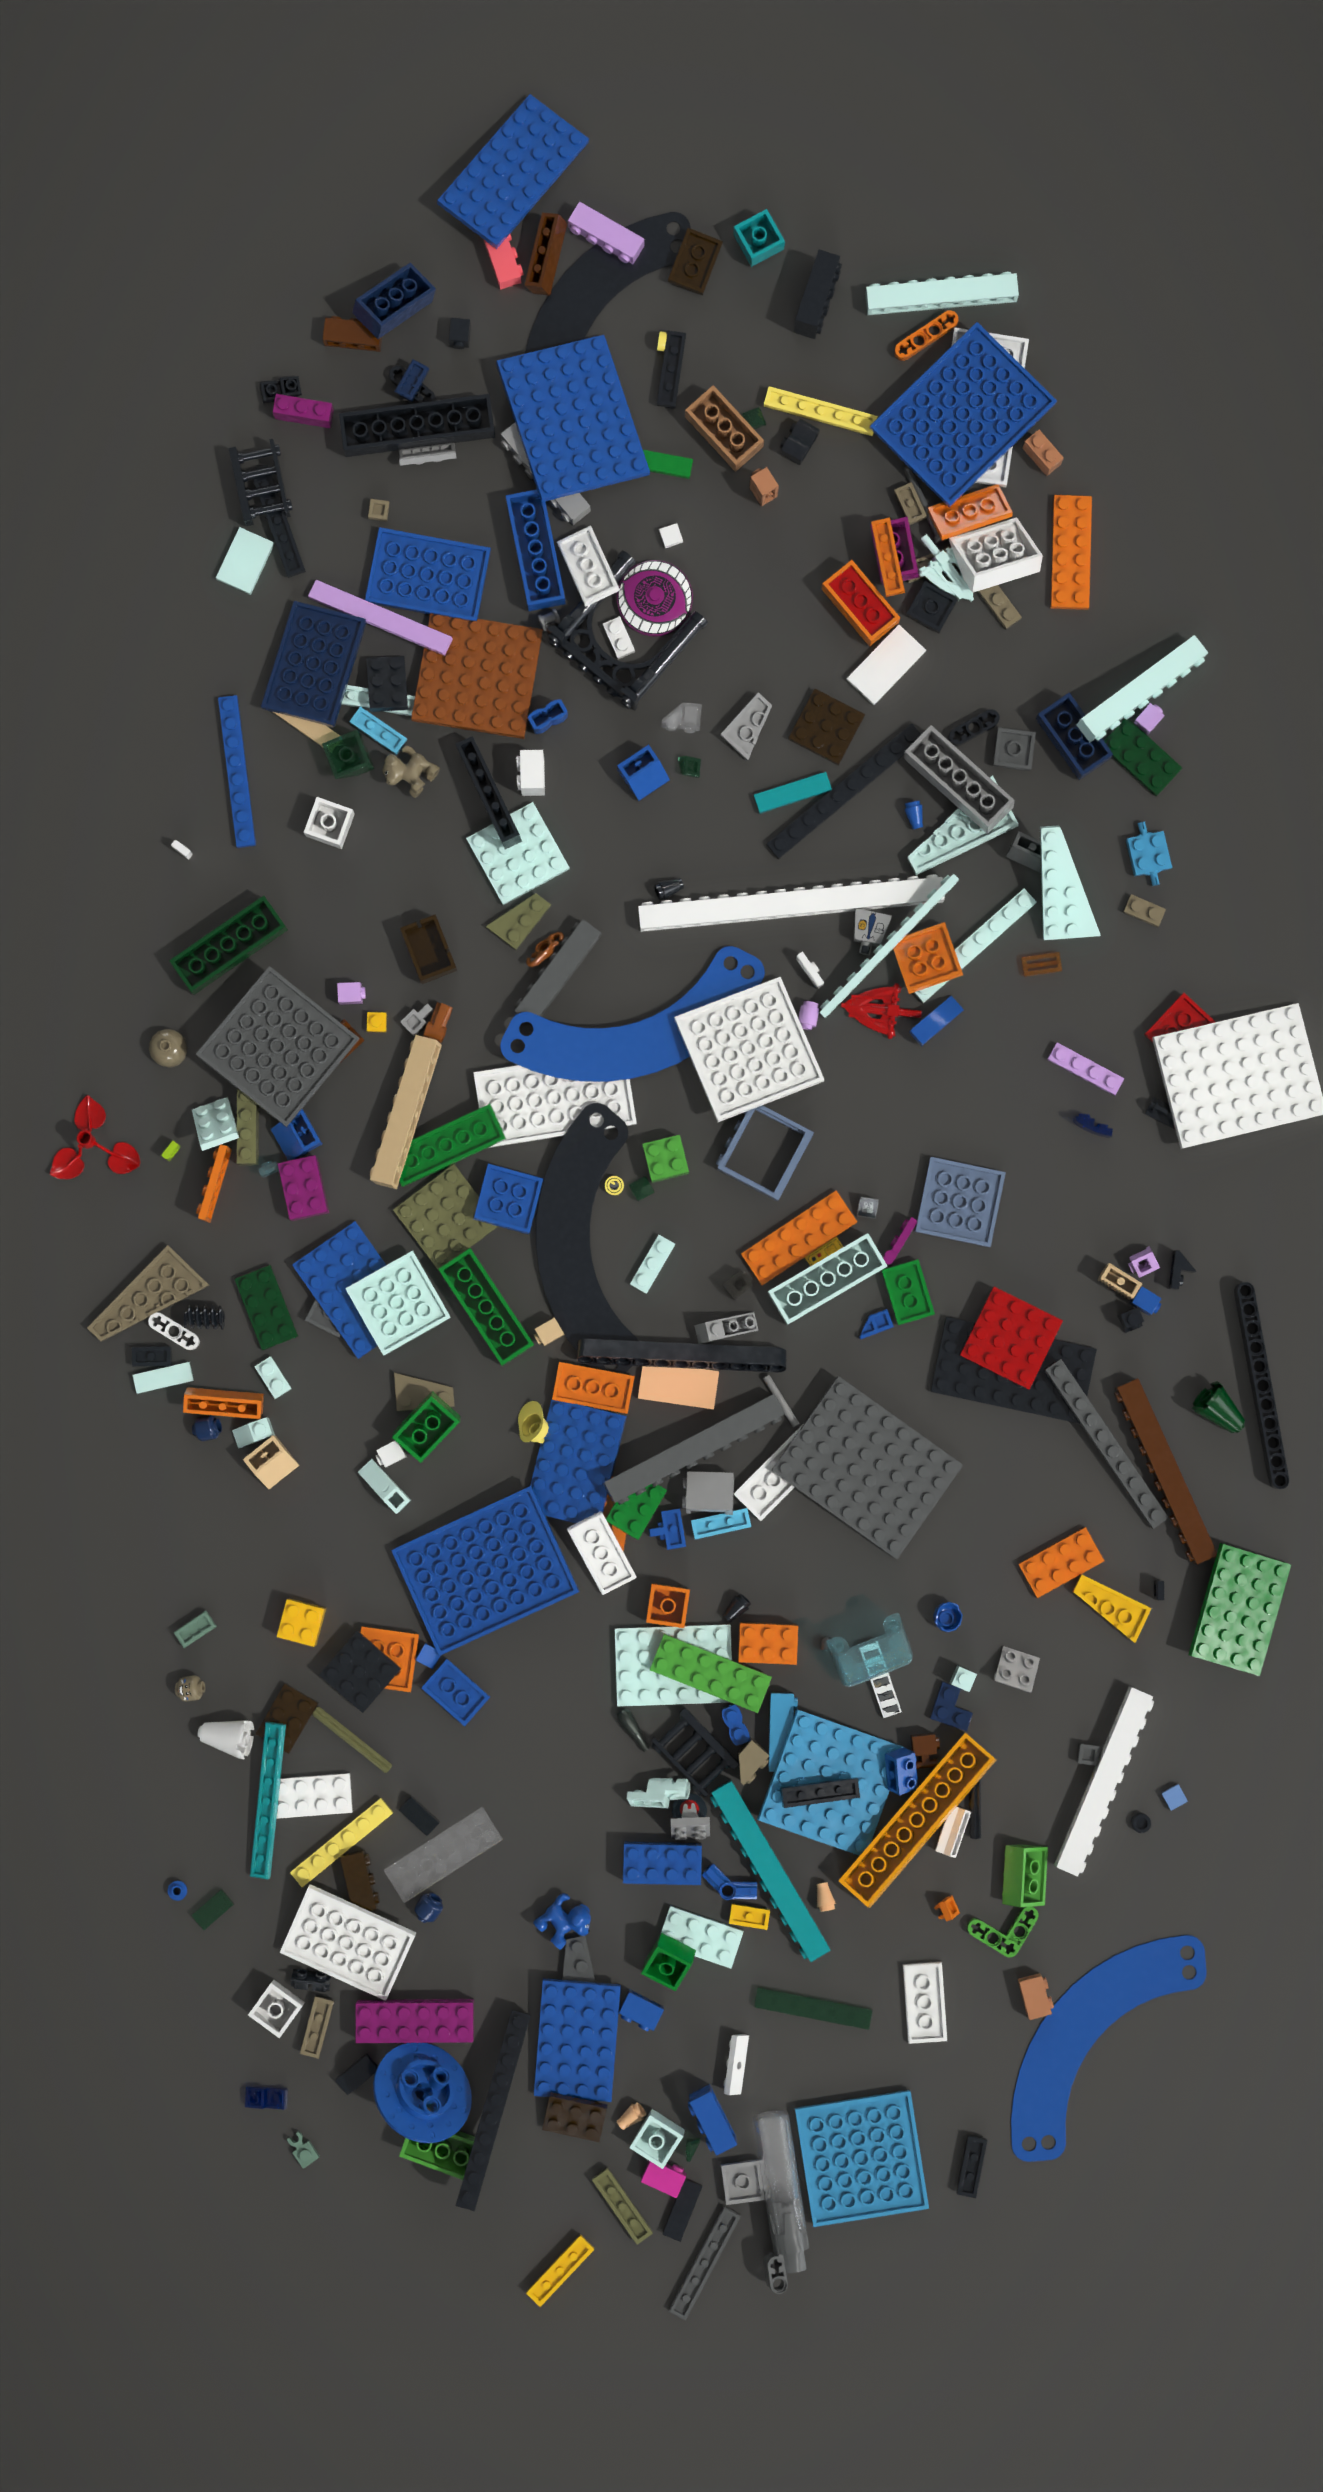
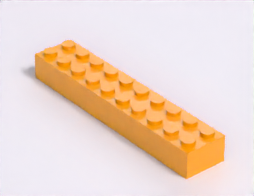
M964 1733L839 1879V1882L864 1905L871 1908L995 1763L996 1759L968 1734Z

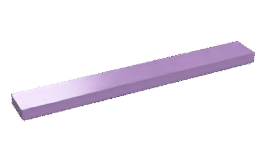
M318 580L315 581L308 595L311 600L342 613L365 618L366 622L370 625L444 656L453 640L451 636Z

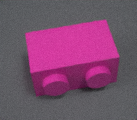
M648 2161L642 2174L641 2182L677 2198L685 2181L686 2172H684V2168L676 2164L671 2166L666 2163L662 2169Z

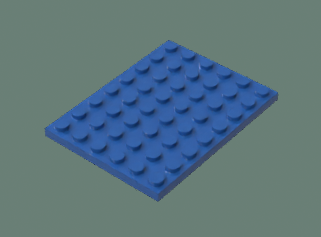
M976 322L870 425V429L950 508L1057 403V400Z
M605 335L496 361L541 502L650 474Z
M532 1486L391 1550L439 1656L580 1592Z

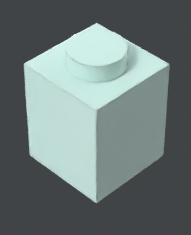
M957 1665L950 1684L970 1692L977 1674Z

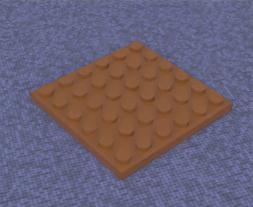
M430 614L428 627L451 636L453 640L445 656L424 647L411 720L524 739L543 629L483 619L469 621Z

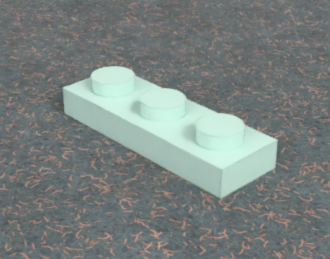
M658 1235L630 1285L647 1294L674 1248L675 1243Z

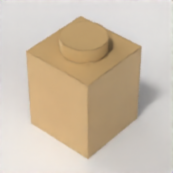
M554 1317L535 1329L537 1333L534 1334V1337L539 1345L543 1343L546 1346L565 1334Z

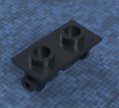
M1153 1097L1145 1114L1175 1129L1170 1106Z
M293 1969L290 1981L291 1987H294V1989L308 1990L309 1984H312V1991H330V1975L321 1971Z

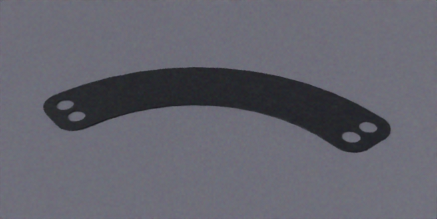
M669 212L626 226V229L644 238V247L633 265L629 262H622L613 253L605 252L598 244L584 253L561 277L541 307L531 330L525 354L584 340L597 316L619 292L651 272L674 265L678 253H674L670 245L674 240L683 242L687 229L691 228L688 219L681 213ZM676 222L680 225L681 230L677 235H671L667 232V225L669 223Z
M592 1103L586 1106L568 1128L558 1145L546 1172L536 1220V1248L545 1294L555 1319L576 1351L577 1342L580 1339L639 1341L620 1321L606 1300L597 1280L591 1256L590 1221L596 1192L609 1164L628 1138L626 1123L609 1107L601 1103ZM599 1113L603 1116L604 1123L600 1127H594L590 1124L592 1114ZM606 1127H616L618 1130L617 1138L614 1140L607 1139L604 1136ZM588 1364L591 1368L609 1371L604 1365ZM618 1365L612 1372L626 1374L632 1366Z

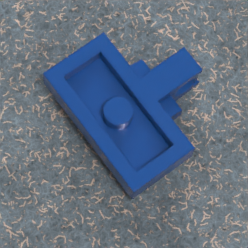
M680 1508L661 1511L662 1522L658 1523V1528L649 1529V1536L660 1535V1540L665 1539L667 1550L686 1547Z

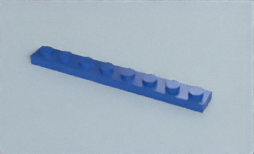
M238 696L219 697L236 847L256 846Z

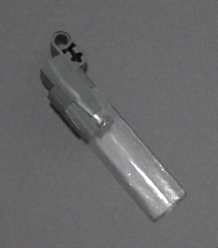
M774 2110L755 2115L753 2117L773 2248V2252L766 2254L763 2259L766 2284L774 2293L782 2294L788 2287L786 2273H797L807 2269L804 2250L809 2248L789 2113L784 2110ZM781 2279L780 2285L773 2287L774 2281Z

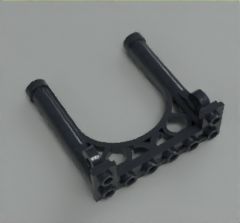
M623 550L617 555L616 561L610 566L617 584L636 564V561ZM605 598L588 606H585L583 600H581L571 613L560 622L558 627L553 625L547 628L548 638L550 639L549 643L556 649L558 647L564 651L563 655L570 661L574 659L578 663L577 666L586 673L588 671L593 675L592 679L597 684L606 686V690L613 697L618 696L622 700L621 703L627 709L632 708L634 711L637 709L639 700L695 635L708 624V621L700 613L693 611L655 657L643 663L629 664L618 661L605 653L594 637L592 631L593 615ZM587 618V630L577 629ZM580 634L589 636V646L586 648L579 647L574 642L575 637ZM592 647L595 649L593 653L596 656L594 663L584 655L590 652ZM613 665L616 666L612 671V678L601 669L602 667L612 668ZM646 669L636 680L634 670ZM619 670H629L632 676L631 681L628 683L621 682L616 677Z

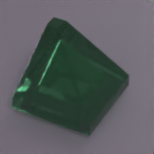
M760 407L742 413L743 418L754 430L766 425Z
M689 756L678 757L682 775L695 778L700 777L701 759Z
M646 1176L629 1185L638 1202L655 1193Z
M700 2138L687 2139V2162L691 2161L700 2144Z

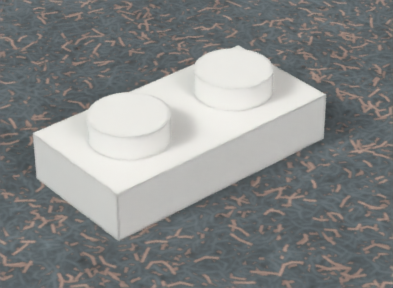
M620 616L603 623L604 630L617 659L635 653V649Z

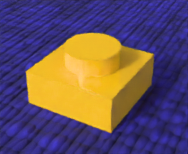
M367 1012V1032L386 1033L387 1013Z

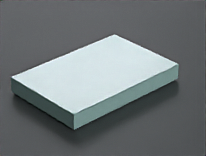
M239 527L216 576V580L251 595L274 547V542Z

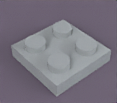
M760 2159L721 2164L726 2205L765 2200Z

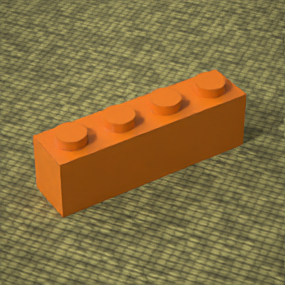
M187 1387L184 1393L183 1413L261 1419L264 1394Z

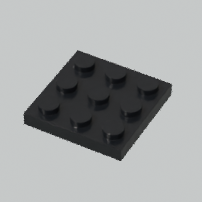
M357 1631L319 1675L358 1710L364 1713L402 1668L361 1632Z

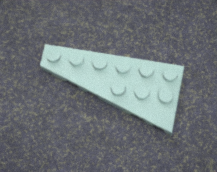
M992 775L990 778L997 784L996 780ZM958 808L907 859L915 875H918L1018 827V822L1011 810L987 834Z

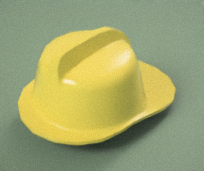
M530 1401L522 1407L518 1416L520 1439L523 1442L544 1443V1437L548 1433L549 1426L543 1418L541 1405L536 1401Z

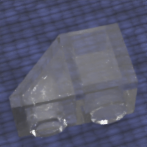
M683 702L662 719V727L667 731H676L677 729H684V732L687 733L699 731L702 704Z

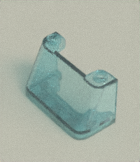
M899 1613L890 1615L884 1620L883 1626L886 1634L853 1647H849L847 1641L842 1637H835L826 1641L830 1657L844 1686L852 1687L911 1663L913 1653Z

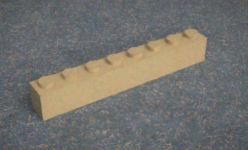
M415 1035L414 1040L410 1043V1054L405 1060V1070L398 1082V1092L393 1097L392 1111L389 1112L387 1117L388 1124L381 1136L382 1143L376 1152L375 1165L370 1171V1180L375 1184L393 1189L398 1187L442 1047L435 1039Z

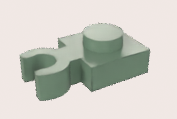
M298 2130L296 2132L299 2138L298 2141H293L291 2137H288L287 2141L291 2146L296 2147L292 2153L304 2169L317 2160L320 2155L310 2140L305 2143L303 2142V2135Z

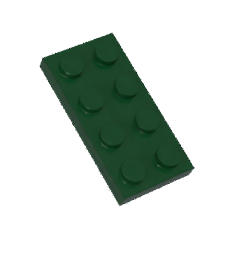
M1124 719L1104 741L1113 753L1112 757L1156 797L1183 769L1130 719Z
M271 1265L234 1279L262 1351L299 1337Z

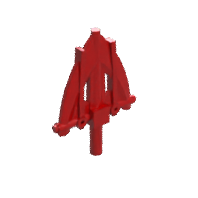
M895 983L893 987L876 988L858 995H851V999L841 1003V1007L845 1008L849 1013L848 1017L855 1018L866 1027L887 1035L888 1039H892L893 1036L895 1037L894 1025L897 1024L895 1018H898V1016L921 1018L922 1011L899 1008V1005H897V1002L900 1000L898 993L901 992L902 987H899L898 983ZM873 1000H882L884 1004H874L869 1002ZM867 1013L882 1015V1017L880 1019H875L870 1017Z

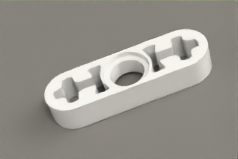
M154 1313L149 1317L148 1322L152 1329L183 1348L194 1350L199 1346L200 1340L196 1334L164 1314ZM160 1316L162 1317L161 1322L167 1324V1321L170 1322L166 1326L165 1332L162 1331L164 1329L163 1326H154V1318H159ZM172 1326L179 1328V1334L176 1337H172L169 1334V1329ZM184 1331H186V1334H184V1336H186L187 1338H191L192 1336L194 1337V1345H189L188 1347V1342L186 1340L181 1339V1342L178 1341V1339L182 1337Z

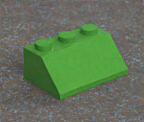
M1006 1845L1002 1904L1016 1907L1044 1906L1048 1847Z

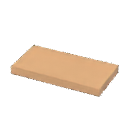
M642 1366L638 1399L714 1410L719 1371Z

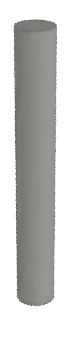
M770 1375L764 1377V1382L772 1395H776L792 1427L800 1424Z

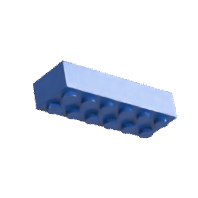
M537 489L506 495L528 611L565 605V595L546 502H541Z

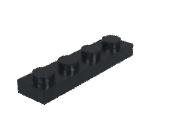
M667 331L657 406L676 408L686 333Z
M857 1777L780 1787L783 1808L860 1798Z

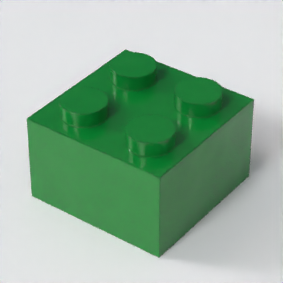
M661 1933L645 1959L641 1974L676 1991L693 1963L696 1950Z

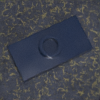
M412 359L394 391L395 394L412 402L430 370L429 367Z

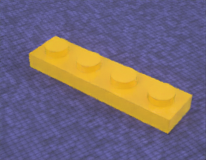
M580 2234L526 2291V2294L541 2307L594 2251V2247Z

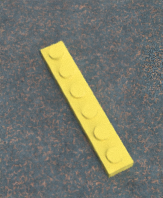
M770 386L764 401V407L873 436L874 433L870 429V425L878 418V416Z
M380 1798L290 1872L301 1887H304L392 1815L393 1811Z

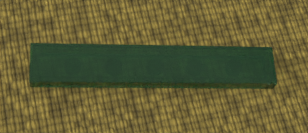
M761 1987L757 1989L754 2004L755 2008L867 2030L870 2027L873 2011L872 2009Z

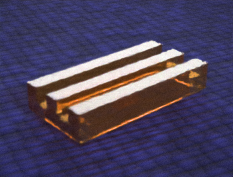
M1060 952L1021 958L1024 977L1062 972ZM1056 957L1055 961L1041 962L1028 965L1026 962ZM1057 965L1056 968L1028 972L1030 968Z

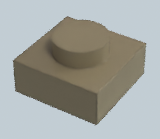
M370 499L368 519L387 522L390 502Z

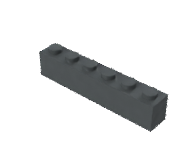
M583 919L580 923L577 921L571 929L573 932L569 938L565 937L561 942L560 946L562 948L559 952H554L549 958L550 964L548 967H543L537 975L539 979L536 983L532 982L526 990L528 994L524 999L520 998L514 1006L516 1008L515 1013L531 1012L542 1017L602 936L601 932Z

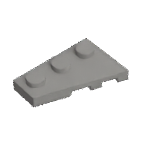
M759 692L720 734L747 761L772 707Z

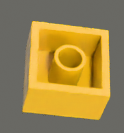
M290 1598L287 1599L277 1637L315 1647L326 1608Z

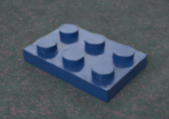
M448 1658L422 1686V1689L463 1726L467 1725L490 1698L483 1689Z

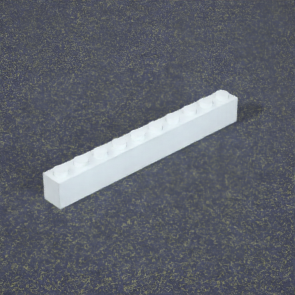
M1130 1686L1128 1687L1099 1756L1097 1766L1094 1768L1054 1865L1057 1868L1075 1876L1083 1873L1086 1867L1085 1858L1091 1854L1094 1844H1092L1093 1839L1098 1837L1101 1831V1826H1099L1101 1820L1105 1819L1109 1812V1808H1107L1109 1801H1113L1115 1798L1116 1790L1114 1789L1117 1783H1120L1123 1779L1124 1773L1122 1770L1124 1765L1129 1764L1132 1756L1130 1751L1138 1743L1139 1737L1137 1734L1146 1724L1147 1719H1145V1715L1153 1707V1696Z

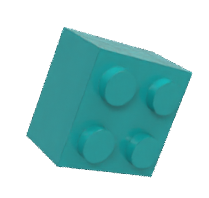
M767 209L734 226L733 235L751 267L784 250L785 240Z

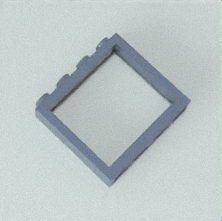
M762 1105L743 1113L745 1114L742 1121L738 1120L734 1128L736 1134L733 1138L729 1137L725 1145L728 1149L724 1155L720 1154L716 1164L719 1165L717 1170L778 1202L814 1132ZM755 1110L803 1135L774 1192L725 1167Z

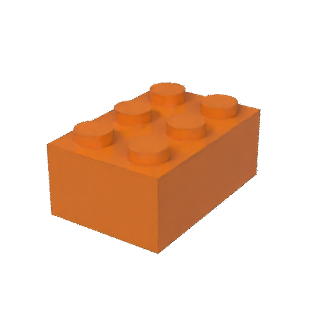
M739 1623L738 1662L797 1665L798 1625Z

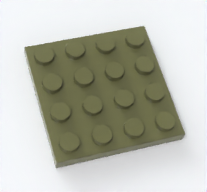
M455 1164L393 1209L437 1269L474 1246L499 1227L473 1220L479 1196Z

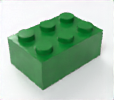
M431 1391L395 1429L392 1438L421 1463L460 1422L461 1416L436 1393Z

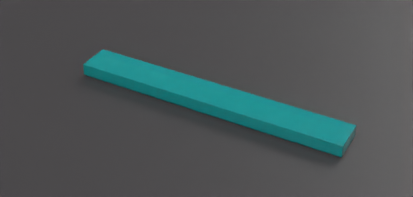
M265 1722L250 1877L270 1879L286 1724Z

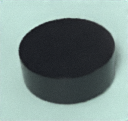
M1137 1813L1131 1819V1826L1136 1832L1145 1833L1151 1827V1820L1146 1814Z

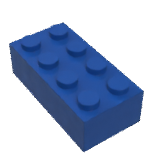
M624 1841L623 1884L701 1885L702 1843Z

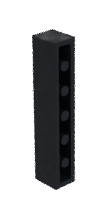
M473 736L456 743L458 752L504 849L522 842L520 834Z

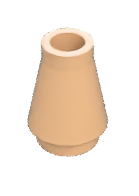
M828 1882L816 1884L817 1908L819 1907L820 1912L834 1910V1904L836 1903Z
M638 2102L631 2104L617 2120V2124L622 2130H625L627 2127L644 2120L646 2112Z

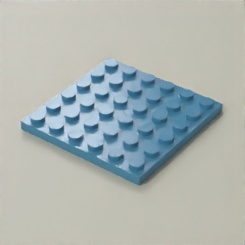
M796 1709L757 1820L860 1856L873 1839L889 1794L885 1754L903 1748V1746ZM858 1778L860 1798L789 1808L782 1807L780 1787Z
M910 2090L795 2108L813 2227L929 2209Z

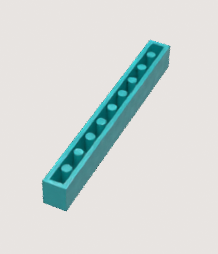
M730 1779L712 1790L713 1796L710 1797L715 1807L719 1806L723 1813L720 1816L725 1824L729 1823L732 1827L730 1833L734 1840H739L742 1844L740 1850L744 1857L747 1858L749 1856L752 1864H750L752 1871L755 1875L759 1873L762 1879L760 1881L762 1888L765 1892H770L772 1897L769 1899L774 1908L778 1907L782 1914L779 1917L783 1924L790 1926L792 1931L789 1934L793 1941L800 1943L802 1948L799 1951L803 1958H808L812 1962L831 1951L732 1780Z

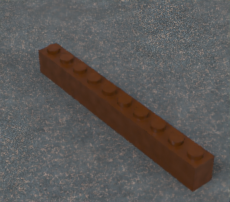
M1136 1378L1116 1387L1114 1396L1118 1403H1122L1124 1408L1122 1410L1123 1416L1126 1421L1129 1420L1131 1423V1434L1140 1443L1138 1449L1141 1455H1145L1148 1461L1146 1467L1149 1473H1153L1156 1479L1154 1485L1157 1491H1161L1163 1494V1505L1166 1509L1169 1508L1172 1514L1169 1516L1173 1526H1177L1180 1532L1177 1535L1181 1544H1185L1188 1550L1185 1553L1189 1562L1193 1561L1197 1565L1217 1556L1216 1549L1139 1379Z

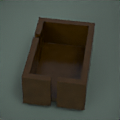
M436 914L420 920L421 928H418L416 922L400 928L422 984L457 971Z

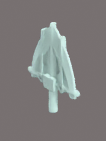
M927 534L923 536L921 540L934 555V558L932 559L933 562L930 561L927 567L924 566L919 569V576H925L938 588L954 595L958 601L961 598L967 599L970 602L973 601V593L964 581L961 571L959 575L952 565L955 563L960 570L952 547H948L945 551L940 552ZM942 571L947 575L951 582L946 580V578L942 575Z

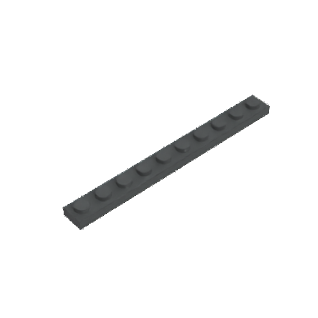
M1058 1359L1044 1369L1149 1526L1154 1529L1169 1517L1062 1359Z

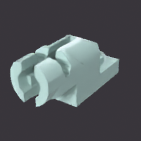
M651 1778L648 1781L646 1792L642 1790L628 1791L626 1799L634 1807L668 1808L670 1800L689 1798L690 1782H688V1779L680 1778L676 1782H674L673 1778Z

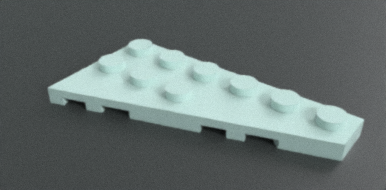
M1059 825L1040 827L1043 939L1054 940L1101 936L1061 827Z

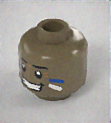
M196 1675L181 1677L175 1684L176 1696L185 1702L199 1700L205 1692L204 1681H201L199 1676Z

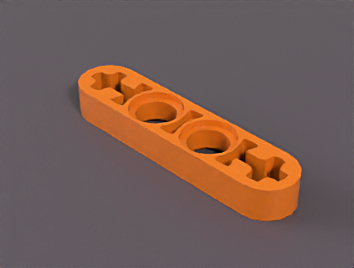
M948 310L900 341L895 347V357L900 361L908 360L953 330L958 323L957 313ZM947 317H953L952 324L950 322L946 323L943 329L942 324L946 322ZM936 326L939 328V333L932 335L929 332V328ZM920 336L923 338L924 343L916 345L913 339ZM908 342H910L911 347L907 349L906 355L904 353L900 354V348L906 349L909 346Z

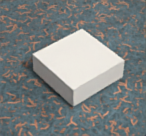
M677 523L659 529L665 548L683 543Z
M174 840L171 844L174 850L188 860L193 855L187 847L177 840Z

